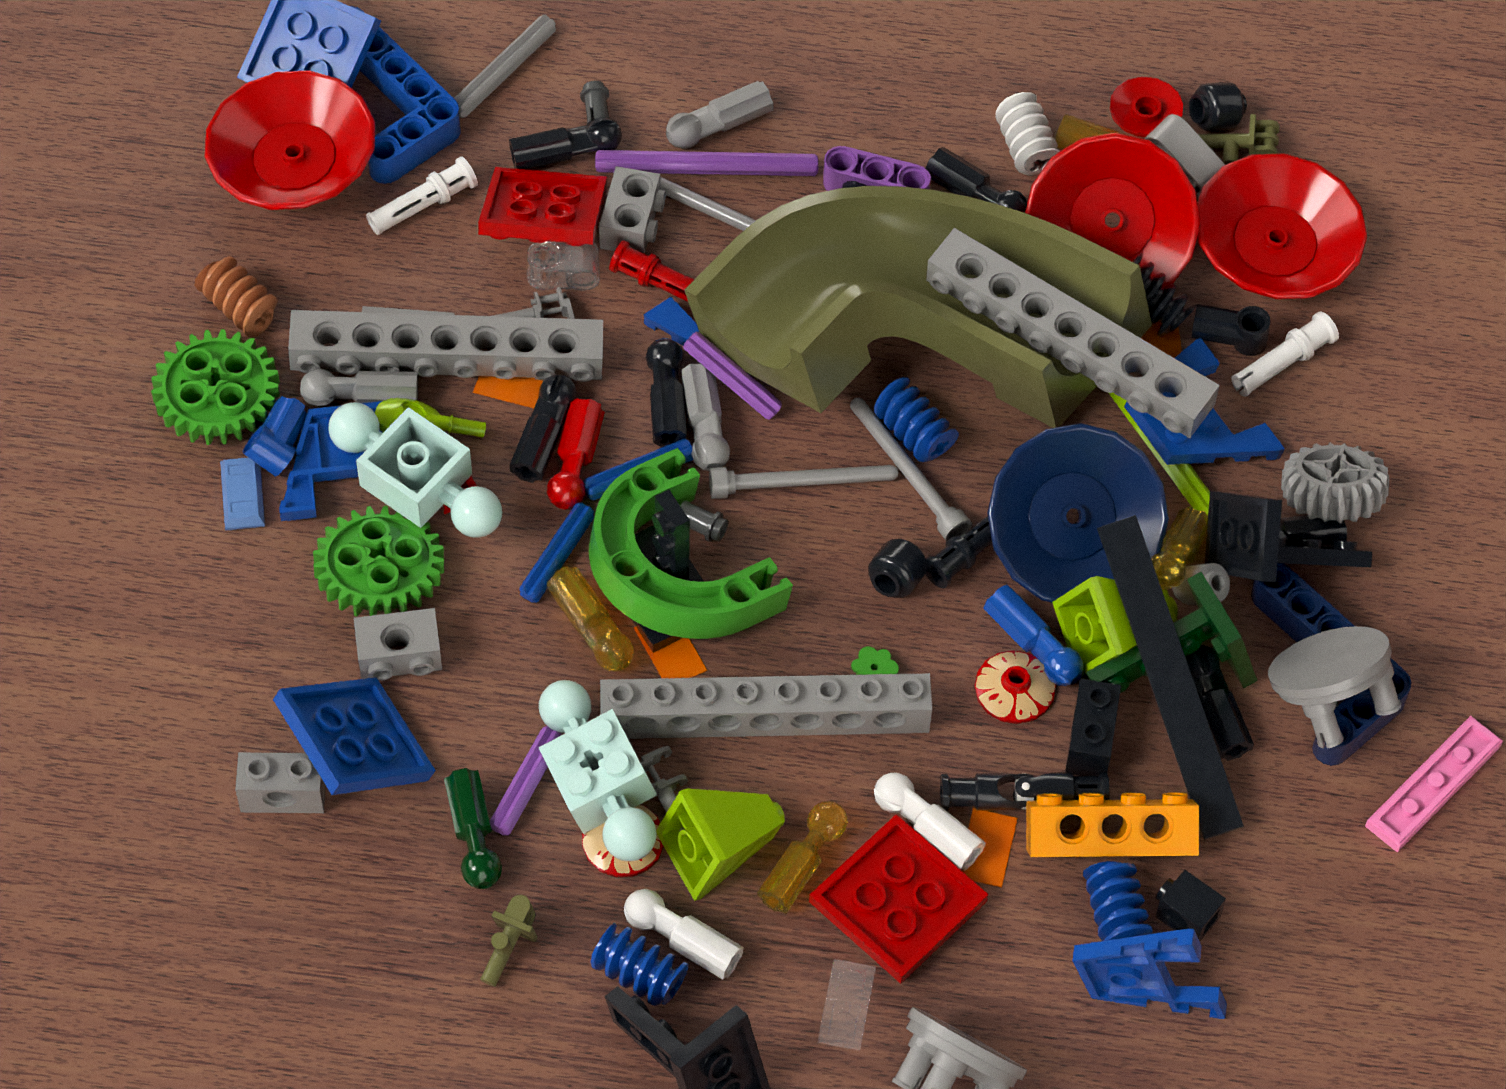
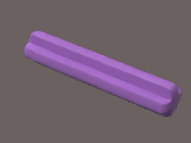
M700 332L693 333L683 346L685 351L765 419L773 418L782 406L780 400Z
M548 726L541 729L490 819L493 831L504 836L511 834L548 767L539 747L562 735L560 732L554 731Z

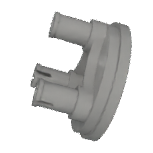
M1343 627L1312 635L1281 652L1268 669V677L1273 690L1284 701L1295 705H1302L1305 716L1311 719L1317 737V744L1320 748L1325 746L1332 748L1344 740L1334 713L1335 708L1338 706L1337 701L1354 696L1369 688L1377 715H1390L1401 708V702L1398 699L1392 680L1394 669L1390 660L1392 649L1388 637L1382 631L1374 628Z
M912 1006L907 1015L910 1021L906 1026V1029L913 1033L908 1043V1046L911 1048L896 1076L893 1077L892 1082L903 1089H918L933 1063L934 1065L921 1089H951L956 1078H962L963 1075L974 1079L973 1082L976 1084L974 1089H1009L1010 1087L1014 1088L1018 1079L1023 1080L1028 1070L963 1031Z

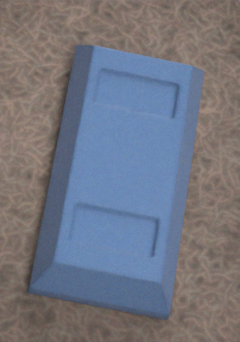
M250 458L220 461L225 531L265 527L261 466Z

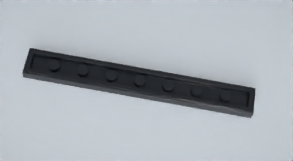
M1134 515L1099 527L1097 531L1190 799H1193L1199 805V826L1203 838L1207 840L1243 828L1244 825L1137 517Z

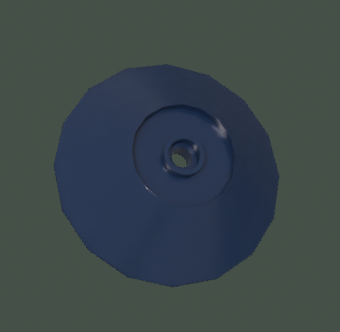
M1082 423L1045 429L1017 447L995 477L987 512L993 549L1010 577L1040 600L1051 603L1090 577L1099 576L1114 579L1097 528L1136 515L1154 565L1162 553L1169 521L1163 482L1146 454L1116 431ZM1070 509H1075L1079 515L1077 522L1071 524L1066 517Z

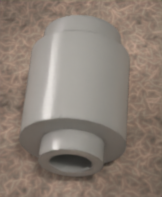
M1216 563L1185 566L1173 578L1172 590L1174 595L1187 605H1197L1187 579L1199 572L1203 573L1220 602L1226 598L1230 589V580L1226 570Z

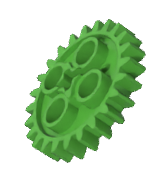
M221 329L218 338H212L210 331L205 330L203 340H198L196 336L190 334L189 345L186 346L177 341L175 342L176 354L168 351L164 352L166 363H157V375L151 378L153 402L155 403L158 416H163L165 426L168 428L174 425L178 437L188 431L190 441L193 443L200 435L205 436L206 445H210L214 436H219L224 445L227 444L228 435L232 433L237 439L242 440V429L247 428L255 433V420L265 422L267 418L266 410L271 411L275 398L280 397L278 386L280 381L274 358H268L265 346L256 348L253 337L243 343L241 332H237L231 339H228L225 329ZM231 403H238L233 406H228Z
M367 506L365 516H360L355 510H352L349 522L338 517L337 529L327 526L325 528L326 538H318V550L313 551L314 577L318 579L319 591H326L328 602L338 599L339 610L341 611L352 605L354 616L356 617L363 609L369 610V616L377 615V612L382 610L384 614L392 613V609L398 608L400 612L407 611L408 603L420 608L422 606L421 595L432 598L433 586L441 585V574L444 573L443 545H439V534H431L430 523L427 522L420 528L410 520L405 519L398 512L390 515L388 506H383L380 514H375L371 506Z

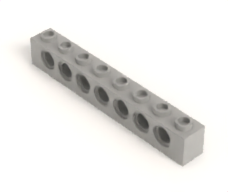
M956 228L950 232L928 260L926 281L936 291L953 296L961 301L971 312L983 314L993 320L1001 330L1007 333H1014L1028 341L1030 346L1036 351L1050 354L1060 360L1064 367L1071 372H1080L1093 380L1101 390L1115 393L1128 401L1129 405L1136 411L1148 413L1160 420L1168 430L1191 438L1215 406L1219 384ZM972 274L977 276V278H967L964 275ZM997 294H1007L1010 297L1001 298ZM1038 313L1041 314L1043 317L1035 318L1030 316L1029 314ZM1063 333H1072V334H1074V335H1076V336H1075V337H1065V336H1063L1062 334H1063ZM1095 353H1106L1109 357H1099ZM1137 372L1141 374L1142 377H1133L1130 376L1128 373ZM1171 392L1176 397H1166L1161 393Z
M291 310L288 345L290 370L308 373L310 370L324 369L329 372H340L346 375L355 374L358 371L418 372V375L422 377H432L434 375H456L461 378L493 376L499 379L526 377L543 381L552 375H564L580 382L602 380L603 320ZM327 343L335 344L333 346H324ZM367 344L375 345L373 347H363ZM403 346H413V348H409V349H405V348H402V347H403ZM452 347L450 350H443L441 348ZM482 348H490V349H492V350H490V351H482V350H479V349H482ZM521 349H528V350H531V351H529V352H520L519 350H521ZM566 350L569 353H559L558 351Z
M930 673L600 680V715L613 709L628 739L929 733L932 716Z

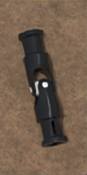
M1051 772L1038 777L1026 773H976L974 778H949L948 774L940 775V806L946 811L950 807H975L977 811L1026 810V801L1037 800V795L1044 793L1061 794L1062 800H1079V794L1099 793L1104 794V800H1109V777L1107 772H1100L1099 776H1073L1072 772ZM1015 782V790L1013 791L1014 801L1003 798L999 794L998 787L1005 783Z

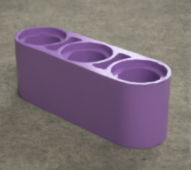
M846 146L833 147L825 154L823 185L827 191L842 188L843 183L847 181H857L866 186H902L930 189L931 176L920 165Z

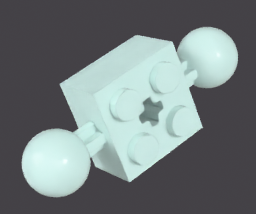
M346 403L333 412L328 426L329 435L333 443L345 452L359 453L365 451L356 460L360 486L421 528L443 504L451 509L452 522L458 531L468 537H485L499 526L502 518V506L498 497L491 490L484 487L474 486L466 489L461 487L472 475L471 455L468 447L409 407L384 433L379 431V421L374 411L362 403Z
M560 680L550 684L541 694L539 713L541 719L549 728L565 734L540 746L539 750L570 813L583 834L605 823L602 832L603 842L606 849L615 858L622 861L642 859L654 847L657 836L656 827L652 818L646 812L634 807L657 796V793L613 709L587 722L591 713V699L588 692L580 684L570 680Z

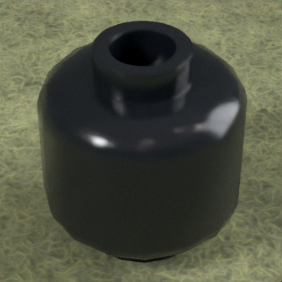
M1229 81L1200 85L1189 101L1191 119L1201 129L1208 132L1236 128L1247 109L1245 96L1236 84Z
M891 539L884 543L868 566V575L873 587L880 594L892 598H904L911 594L927 572V561L923 552L918 546L904 539Z

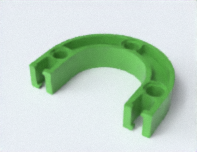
M678 448L627 470L616 478L603 493L595 512L590 536V566L599 588L608 600L635 622L670 636L709 639L735 634L786 610L793 584L786 577L781 579L780 584L770 587L773 574H776L778 571L776 564L770 557L725 578L697 582L671 576L655 567L643 555L637 545L635 533L643 524L651 520L652 515L655 514V496L670 490L679 505L685 500L691 502L695 499L700 474L693 467L688 469L687 474L679 476L681 466L685 463L686 459Z

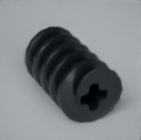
M1141 252L1132 262L1139 265L1143 253ZM1149 262L1141 266L1140 270L1152 325L1157 322L1161 323L1157 333L1161 337L1170 332L1172 333L1193 312L1197 305L1195 304L1185 309L1188 296L1182 294L1173 298L1177 285L1172 283L1163 288L1162 284L1166 275L1160 273L1151 277L1150 275L1155 265Z

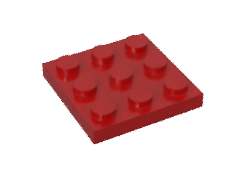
M495 167L478 221V235H486L498 240L520 238L528 239L534 243L554 241L565 242L571 246L593 245L607 190V177Z
M896 814L809 894V903L902 984L988 901L989 894Z

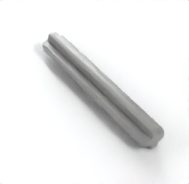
M547 15L539 16L454 97L459 106L460 118L467 117L556 31V23L553 19H550Z

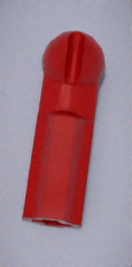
M576 398L570 403L557 451L563 461L561 472L553 476L547 484V496L550 502L559 509H572L585 496V485L580 474L582 467L589 465L593 460L605 414L601 404L592 399Z

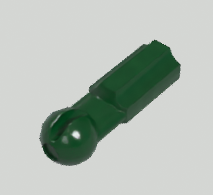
M468 768L452 771L448 777L444 778L456 837L458 840L466 841L468 853L462 860L461 872L464 880L470 886L476 889H487L495 885L501 877L502 865L497 854L486 847L484 837L492 829L479 771L469 770Z

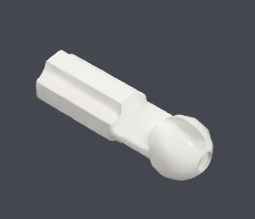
M897 772L888 773L876 782L874 789L875 801L881 809L890 813L901 814L914 825L916 832L960 870H967L983 852L986 842L940 805H930L916 794L914 784L907 776Z
M649 889L636 890L625 901L624 914L627 922L632 927L642 931L652 929L669 939L670 948L722 980L728 978L735 970L737 963L742 957L744 947L691 915L682 918L665 908L663 898L657 892Z

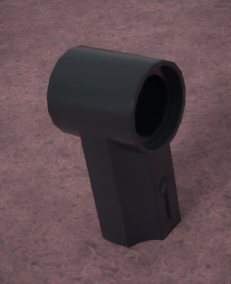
M1197 304L1191 338H1201L1205 341L1234 345L1239 353L1246 356H1255L1262 353L1267 346L1271 324L1270 316L1267 311L1257 306H1248L1240 311Z

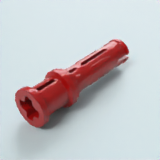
M622 240L619 243L609 265L611 272L617 273L620 271L637 279L638 285L642 287L653 285L687 302L688 299L684 290L695 280L661 264V259L657 255L650 254L648 256L630 247V243L626 240Z

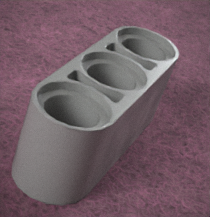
M1168 115L1145 137L1146 140H1150L1179 162L1195 188L1197 201L1202 187L1225 165L1193 128L1178 115Z

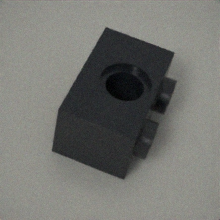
M1080 678L1065 772H1072L1073 775L1099 776L1100 772H1108L1121 685Z

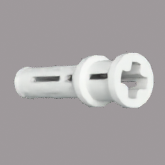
M461 156L455 160L454 165L442 172L436 173L434 171L428 174L424 184L397 197L377 210L367 213V221L375 234L380 235L383 231L436 202L445 204L451 201V196L467 187L472 189L478 186L476 175L468 161Z
M1321 311L1315 313L1312 316V321L1300 329L1294 328L1290 330L1283 343L1239 373L1232 375L1231 381L1234 388L1238 391L1244 387L1240 391V395L1246 397L1253 390L1296 361L1311 359L1314 356V351L1326 343L1332 344L1339 339V332L1335 323L1326 313Z

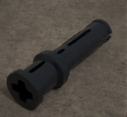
M988 516L962 537L956 536L946 541V547L935 556L929 555L926 557L927 572L925 575L935 586L943 589L951 584V578L962 569L968 570L975 565L977 555L992 544Z

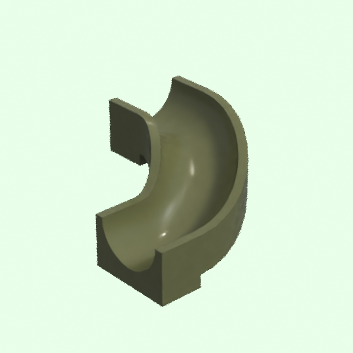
M902 186L839 188L807 195L781 205L757 219L739 234L684 290L698 330L705 338L745 372L819 413H822L871 361L867 345L881 337L905 338L937 351L993 383L996 398L1052 428L1060 427L1097 386L1093 380L1080 372L1074 373L1068 370L1060 360L1050 354L1036 351L1030 346L1028 341L1018 335L1001 330L993 320L983 314L971 312L961 301L953 296L939 293L926 281L928 260L954 228L1139 338L1152 326L1141 270L1138 264L1055 224L1002 205L953 193ZM972 274L964 275L967 278H977V276ZM997 294L1001 298L1010 297L1007 294ZM1038 313L1029 314L1030 316L1035 318L1043 317L1041 314ZM1063 333V334H1062V335L1065 336V337H1075V336H1076V335H1074V334H1072V333ZM1095 353L1099 357H1109L1106 353Z

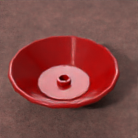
M310 70L275 72L245 83L220 103L206 128L204 157L216 183L237 200L268 210L305 209L336 197L362 175L375 150L376 122L363 96L341 79Z
M1120 133L1081 138L1052 156L1031 185L1025 211L1026 214L1077 234L1131 262L1142 252L1143 257L1139 266L1141 267L1152 262L1155 266L1150 275L1151 277L1160 273L1166 275L1162 284L1163 288L1174 283L1192 259L1201 224L1195 188L1179 162L1150 140ZM1112 212L1120 217V223L1115 227H1110L1105 222L1106 215Z
M1285 153L1251 154L1222 166L1202 187L1197 201L1201 223L1197 237L1198 244L1215 270L1243 290L1273 299L1312 298L1340 286L1360 264L1367 240L1362 207L1344 181L1316 162Z

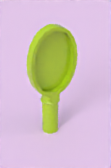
M408 398L383 400L378 404L374 412L379 421L380 431L383 433L408 407L449 434L452 432L483 438L486 431V422L457 418L453 415H440L430 405Z

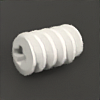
M1021 92L1004 99L999 104L995 117L1005 137V142L1010 149L1009 152L1014 160L1016 169L1024 175L1034 176L1039 175L1050 158L1060 152V150L1057 149L1058 144L1055 138H1052L1053 132L1048 126L1046 116L1043 115L1044 110L1041 104L1036 102L1037 95L1031 92Z

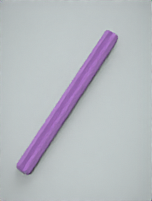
M598 150L595 155V168L598 172L613 173L615 167L618 166L652 173L815 176L818 173V156L816 154Z

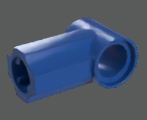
M281 396L275 401L264 424L255 431L245 445L243 454L273 476H278L295 454L296 448L293 447V444L304 425L307 415L305 405L296 398Z

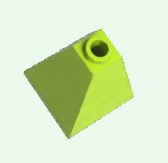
M1099 576L1090 577L1052 602L1067 647L1078 651L1084 661V670L1081 677L1086 676L1087 671L1115 659L1137 645L1114 579ZM1162 589L1171 618L1175 622L1178 615L1177 604L1169 596L1168 591Z
M686 788L679 791L656 829V833L693 900L697 901L707 895L771 841L784 824L785 816L781 806L777 802H772L768 794Z

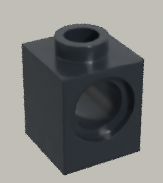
M1184 869L1175 881L1169 878L1158 891L1156 899L1159 901L1155 917L1174 931L1194 929L1199 941H1201L1221 917L1226 898Z

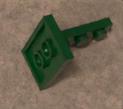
M1199 572L1188 578L1187 581L1198 609L1174 622L1184 655L1187 656L1195 652L1202 642L1212 637L1211 643L1221 662H1228L1243 689L1258 680L1242 637L1203 573ZM1137 645L1115 659L1086 672L1089 680L1121 685L1120 693L1124 692L1134 680L1143 675L1147 676Z

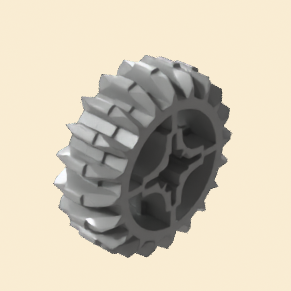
M1329 442L1325 446L1316 443L1311 449L1302 447L1299 453L1290 454V459L1285 461L1284 469L1282 470L1281 490H1283V498L1287 499V506L1295 508L1298 514L1307 513L1309 519L1321 518L1325 523L1328 520H1337L1339 523H1342L1343 520L1357 522L1359 517L1370 518L1372 512L1375 513L1381 510V506L1386 503V497L1389 495L1390 477L1388 475V467L1384 466L1383 459L1375 457L1372 451L1363 452L1361 446L1352 448L1348 447L1346 443L1333 445Z

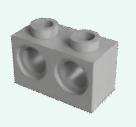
M615 167L599 225L600 249L615 251L622 240H626L630 243V247L645 254L648 242H655L658 229V220H654L656 212H663L666 199V190L660 189V174Z

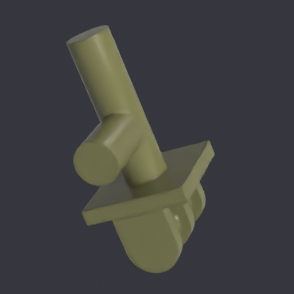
M1250 114L1249 133L1198 135L1211 149H1224L1223 163L1227 165L1238 160L1239 148H1249V155L1278 154L1276 146L1279 143V137L1276 134L1279 133L1280 125L1274 120H1256V114Z
M524 895L514 896L510 900L504 914L495 910L492 914L496 925L504 930L492 936L491 943L494 951L480 978L482 982L490 986L496 987L519 936L536 942L538 938L532 927L536 913L529 899Z

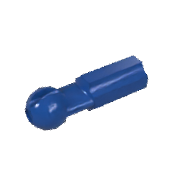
M1006 584L998 588L987 599L983 609L1023 650L1031 652L1044 665V672L1049 681L1058 686H1068L1075 684L1081 678L1084 670V661L1079 652L1070 647H1064L1050 633L1051 628L1012 588Z

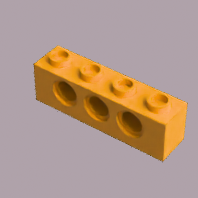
M1180 792L1163 793L1162 799H1146V794L1122 793L1121 800H1104V794L1099 793L1079 794V800H1062L1061 794H1038L1037 800L1026 801V850L1030 857L1199 856V805L1193 799H1188L1187 793ZM1071 814L1078 815L1081 818V825L1076 832L1065 834L1060 831V823L1065 816ZM1118 814L1122 816L1123 823L1117 832L1105 833L1102 831V822L1108 815ZM1152 814L1163 815L1164 825L1158 832L1148 833L1144 831V822L1148 816Z

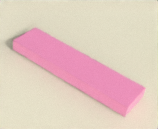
M1470 716L1367 820L1365 827L1398 853L1501 747L1503 740Z

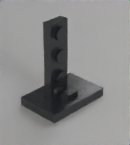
M667 490L655 496V514L652 515L654 525L635 534L637 545L648 561L661 571L683 580L704 582L689 559L690 520L671 491ZM632 620L653 653L682 639L681 637L654 631Z
M1210 491L1204 564L1216 563L1222 566L1228 575L1267 582H1276L1277 563L1371 568L1373 552L1357 549L1358 542L1333 540V547H1322V540L1298 538V545H1286L1287 538L1279 537L1282 500Z
M618 986L605 996L613 1022L676 1078L679 1089H770L748 1014L737 1005L691 1042L684 1045L677 1039L676 1033L665 1020L660 1019L657 1021L650 1015L649 1009L638 996L629 997Z

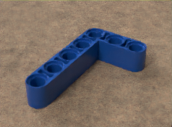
M351 6V7H353V8H355V9H357V10H360V11L364 12L363 10H361V9L358 8V7ZM378 27L360 71L405 114L404 117L375 135V150L368 161L371 178L378 183L387 184L398 180L455 142L460 136L461 129L459 106L456 100L387 33Z

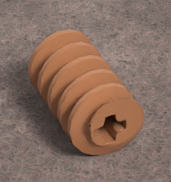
M228 256L220 261L206 265L195 278L194 285L196 289L203 292L205 298L212 301L218 310L223 311L225 317L232 320L238 329L243 330L245 336L254 338L262 334L273 320L274 310L278 302L277 297L273 294L267 295V288L264 285H257L258 281L254 276H247L246 268L244 266H237L238 263L234 257Z

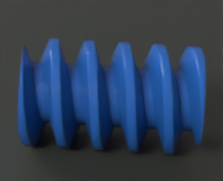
M908 377L896 379L888 384L877 398L874 413L879 419L884 420V424L889 430H894V435L897 439L903 441V445L913 452V456L919 462L932 461L954 445L959 437V432L956 429L946 431L949 427V421L946 418L937 420L940 413L936 407L927 409L930 401L927 397L918 398L920 390L916 386L907 388L910 383Z
M1105 861L1091 865L1083 871V876L1087 880L1086 890L1091 895L1090 905L1095 910L1094 921L1099 926L1097 933L1101 941L1148 935L1153 932L1150 925L1141 924L1148 919L1149 914L1147 910L1139 908L1144 904L1145 899L1142 894L1135 893L1140 889L1141 884L1138 879L1131 878L1137 871L1134 864Z
M613 923L602 935L592 953V968L598 971L605 968L606 977L612 980L619 977L620 985L624 988L633 986L634 994L639 997L648 994L647 1000L649 1004L653 1006L661 1003L666 1005L679 990L686 976L689 964L683 962L674 970L672 965L675 955L669 953L661 961L658 960L661 946L655 944L646 952L644 951L645 936L641 935L636 941L631 943L629 940L632 928L627 926L621 933L617 934L615 933L617 924Z

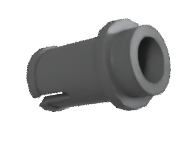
M601 81L587 82L583 85V90L580 92V99L585 103L587 125L598 117L609 118L607 106L609 90Z
M687 500L680 505L690 520L691 530L704 535L705 540L708 542L713 540L719 542L722 540L729 521L723 518V513L716 512L713 514L691 504Z

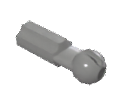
M756 81L709 102V105L693 112L678 113L669 119L666 126L667 139L674 147L681 149L692 148L702 138L718 131L725 132L773 111V101L769 90L763 81Z
M701 363L689 364L681 370V380L684 386L689 426L693 429L695 441L691 455L698 467L709 471V468L725 466L729 461L730 447L722 435V412L716 377Z
M314 369L303 376L300 384V393L309 405L316 407L328 406L335 399L354 400L357 403L378 402L390 398H408L418 401V372L358 371L355 377H335L328 370Z

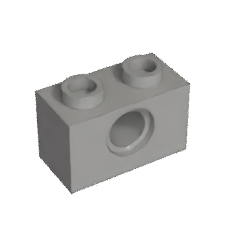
M435 608L354 618L361 679L377 677L379 681H383L392 676L406 674L424 676L433 671L442 670ZM396 645L406 646L404 649L401 650L391 649L393 646Z
M238 752L235 791L240 812L324 813L326 785L306 753Z

